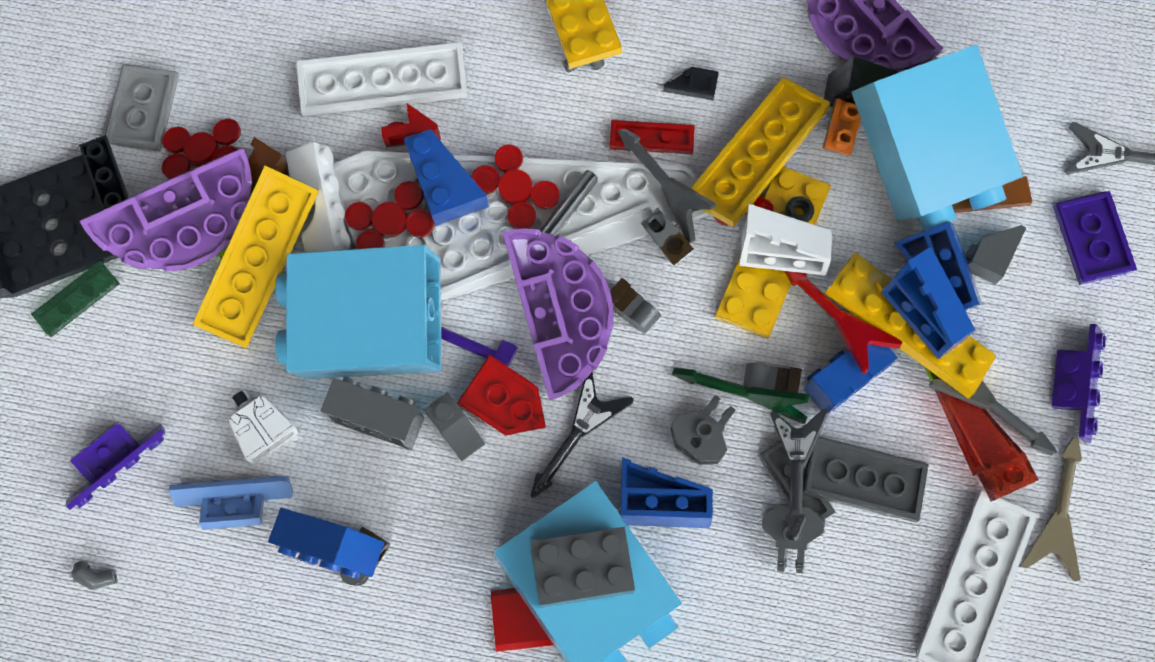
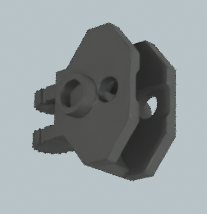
M716 395L704 411L700 410L698 414L678 415L670 428L675 448L698 465L718 464L727 452L723 431L736 409L730 406L724 411L719 422L709 416L720 403L721 398ZM691 442H696L699 444V447H693Z
M780 504L763 515L762 528L776 541V547L778 548L777 571H785L787 565L786 550L797 549L795 569L796 573L803 574L805 550L808 549L811 541L825 532L826 520L812 507L802 506V514L805 515L806 522L798 540L795 541L785 518L787 514H790V505Z

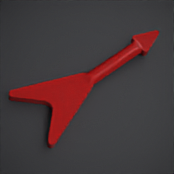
M784 271L792 286L798 285L834 319V323L861 373L865 374L869 369L868 345L894 349L901 347V340L847 312L841 311L806 278L807 273Z

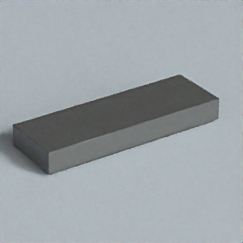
M781 441L761 453L759 457L790 500L791 466ZM805 467L803 468V481L806 470ZM803 495L802 506L812 507L824 519L835 513V510L827 500Z

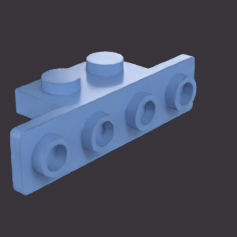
M271 476L268 478H242L230 481L214 480L204 483L170 485L169 494L176 507L201 505L199 524L203 530L262 525L264 500L292 498L293 489L288 476Z

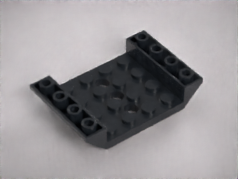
M107 135L80 144L79 147L82 153L80 156L0 186V298L21 296L118 258L109 251L101 249L80 223V220L129 198ZM42 194H49V202L43 206H38V198ZM57 218V227L54 230L47 231L45 226L48 220ZM60 243H66L67 249L65 253L55 256V247Z

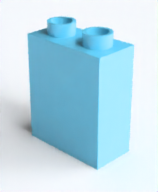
M977 44L875 81L851 92L897 221L918 217L923 230L942 225L956 219L952 204L969 198L972 210H978L1007 199L1002 185L1023 177Z
M425 245L287 254V272H280L276 278L278 303L281 307H286V329L279 330L275 339L276 356L281 365H286V372L305 379L442 372L440 257Z
M596 481L494 551L496 561L565 662H628L619 649L638 635L650 649L679 628L669 613L680 606L682 602ZM625 527L635 586L633 594L539 608L530 541Z

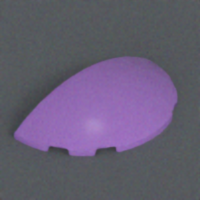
M807 0L808 16L816 35L833 54L844 61H848L853 56L897 70L925 63L944 51V48L908 9L905 11L896 0Z
M244 148L238 149L86 217L80 220V223L101 249L109 251L120 258L123 263L140 269H163L169 272L202 264L216 256L229 245L250 199L252 176Z
M523 228L503 231V237L550 401L580 386L602 361L607 351L610 333L613 329L614 313L611 293L607 281L597 264L572 241L560 235L555 236L541 232L538 229Z

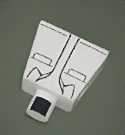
M242 390L231 398L238 412L230 416L228 421L245 459L251 464L255 465L300 433L263 395L252 400L248 392Z

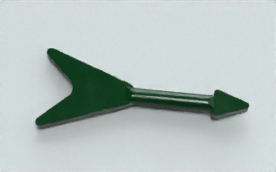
M673 369V376L688 383L702 385L747 398L801 424L806 423L807 416L792 405L808 403L809 394L747 387L698 373L692 369Z

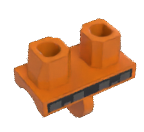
M841 99L834 101L822 149L851 156L861 120L856 104Z

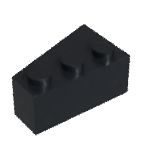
M853 56L828 74L824 99L830 102L831 107H833L836 99L855 104L852 91L900 72Z

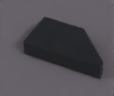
M691 67L671 82H666L663 91L713 101L719 72Z

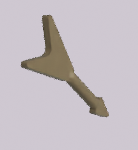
M1074 436L1061 454V458L1065 459L1055 512L1051 515L1022 561L1021 567L1023 569L1028 568L1048 554L1053 553L1059 558L1073 581H1080L1081 577L1070 517L1068 515L1077 462L1082 460L1079 439L1077 436Z

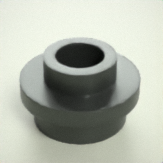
M794 197L788 201L785 207V214L788 217L808 223L814 215V206L805 197ZM801 208L804 214L797 215L794 209Z

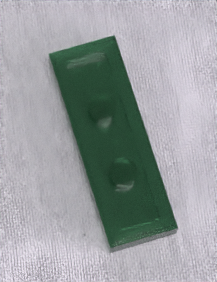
M100 260L36 309L31 315L49 337H52L117 287L120 282Z

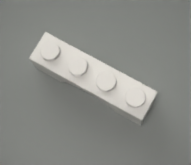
M311 142L285 152L290 177L319 190L315 199L313 220L301 234L305 253L350 250V237L344 222L345 212L340 202L338 193L339 183L335 177L333 168L334 158L329 146Z

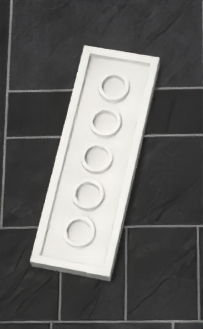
M462 42L297 61L302 116L407 105L406 103L416 104L468 98Z
M982 490L978 492L915 659L922 662L984 661L1038 514Z

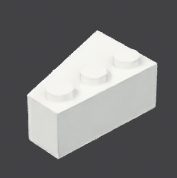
M749 204L741 236L739 266L826 276L831 261L832 230Z

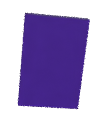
M1110 190L1058 202L1053 205L1079 285L1133 273L1137 270Z

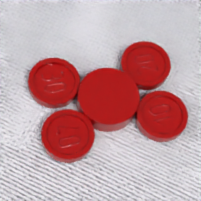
M230 118L223 119L214 126L213 136L206 132H199L190 136L189 132L183 127L170 128L164 134L162 143L168 152L175 154L169 155L163 161L161 166L162 173L166 178L171 179L189 171L190 163L199 167L236 151L237 149L230 145L235 143L241 135L239 124Z
M507 144L501 146L495 153L497 168L505 172L501 177H499V173L494 167L482 165L473 171L471 178L485 194L492 193L498 188L500 197L506 203L512 205L507 214L509 224L514 229H529L536 221V211L526 201L531 197L536 207L540 209L553 208L559 201V189L550 181H540L532 187L529 175L522 170H518L523 163L521 150L515 145Z
M405 181L399 184L394 192L396 203L384 202L378 205L374 211L364 202H355L347 208L345 221L349 227L361 231L367 229L372 224L375 230L363 231L357 237L356 249L384 248L385 241L383 237H396L405 228L410 235L416 238H424L433 231L435 223L432 215L427 210L416 209L410 212L408 216L403 210H412L421 204L423 191L417 183Z

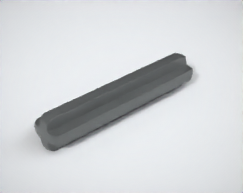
M586 170L542 226L541 232L557 236L598 182V177L593 172Z

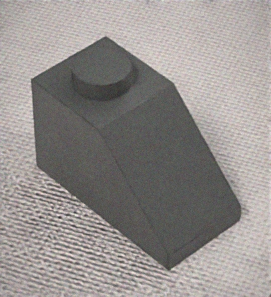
M1020 225L985 236L977 245L972 243L965 255L971 273L996 285L1004 277L1026 227Z
M448 392L424 409L428 418L461 461H464L485 445V442Z

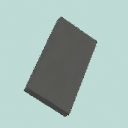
M818 437L806 465L803 495L917 523L920 521L929 464Z

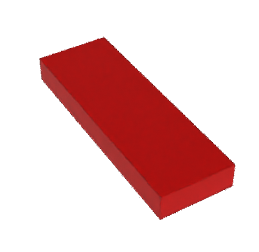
M611 120L610 150L627 151L618 133V130L625 128L640 137L639 143L647 152L693 155L695 125Z

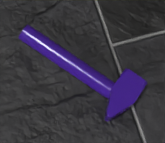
M441 327L442 340L486 359L490 354L506 366L512 363L518 349L516 345L501 340L497 350H494Z

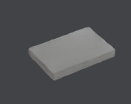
M128 64L122 65L105 133L111 145L161 152L162 138L166 132L179 78L176 71Z

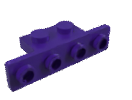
M1090 324L1087 351L1057 350L1051 406L1053 409L1081 411L1079 438L1084 443H1091L1092 435H1096L1098 429L1097 418H1094L1095 407L1100 405L1101 396L1100 390L1097 389L1098 378L1103 376V362L1100 361V352L1105 349L1106 335L1102 333L1097 324Z
M119 421L114 423L70 459V462L89 482L66 500L65 506L69 510L76 505L78 508L84 506L92 499L93 495L91 493L99 486L103 489L109 486L117 478L115 474L123 467L129 469L141 459L140 453L147 448L153 450L164 440L162 436L165 434V428L160 424L137 442Z

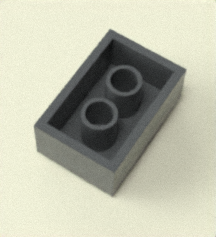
M343 377V380L333 378L320 410L330 422L409 450L413 449L424 421V416L419 407L415 405V401L403 396H399L398 400L387 396V391L371 386L370 390L360 386L359 381L349 377Z
M625 527L530 541L539 608L633 594L635 591Z

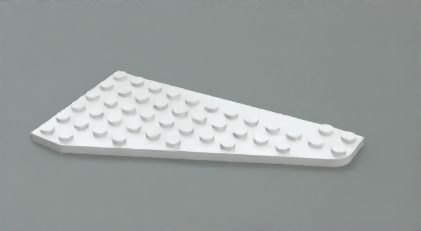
M363 151L333 163L335 177L339 183L338 193L344 212L355 202L367 203L373 211L384 202L396 203L394 199L395 189L405 181H413L420 186L409 153ZM453 155L470 176H472L473 171L477 167L482 165L494 167L498 171L499 177L505 173L497 168L495 157ZM523 158L522 166L518 169L529 175L532 187L540 181H550L559 189V201L553 208L540 209L534 205L531 197L526 201L536 211V221L529 229L538 230L542 228L586 170L593 172L598 177V182L557 234L578 245L579 249L586 255L649 236L641 222L657 208L662 211L671 223L679 227L660 183L643 163ZM658 164L670 178H674L689 188L698 180L697 176L686 167ZM498 188L494 192L486 194L489 204L488 208L437 226L434 224L433 231L424 238L413 237L405 228L396 237H383L385 247L425 245L440 257L441 301L515 278L502 233L503 231L514 229L509 224L507 217L508 210L512 205L506 203L500 197ZM424 194L423 200L417 208L412 210L403 209L407 216L416 209H424L430 213ZM692 209L691 211L693 221L710 215L702 209ZM346 223L355 246L357 237L363 231L375 230L371 224L367 229L357 231Z

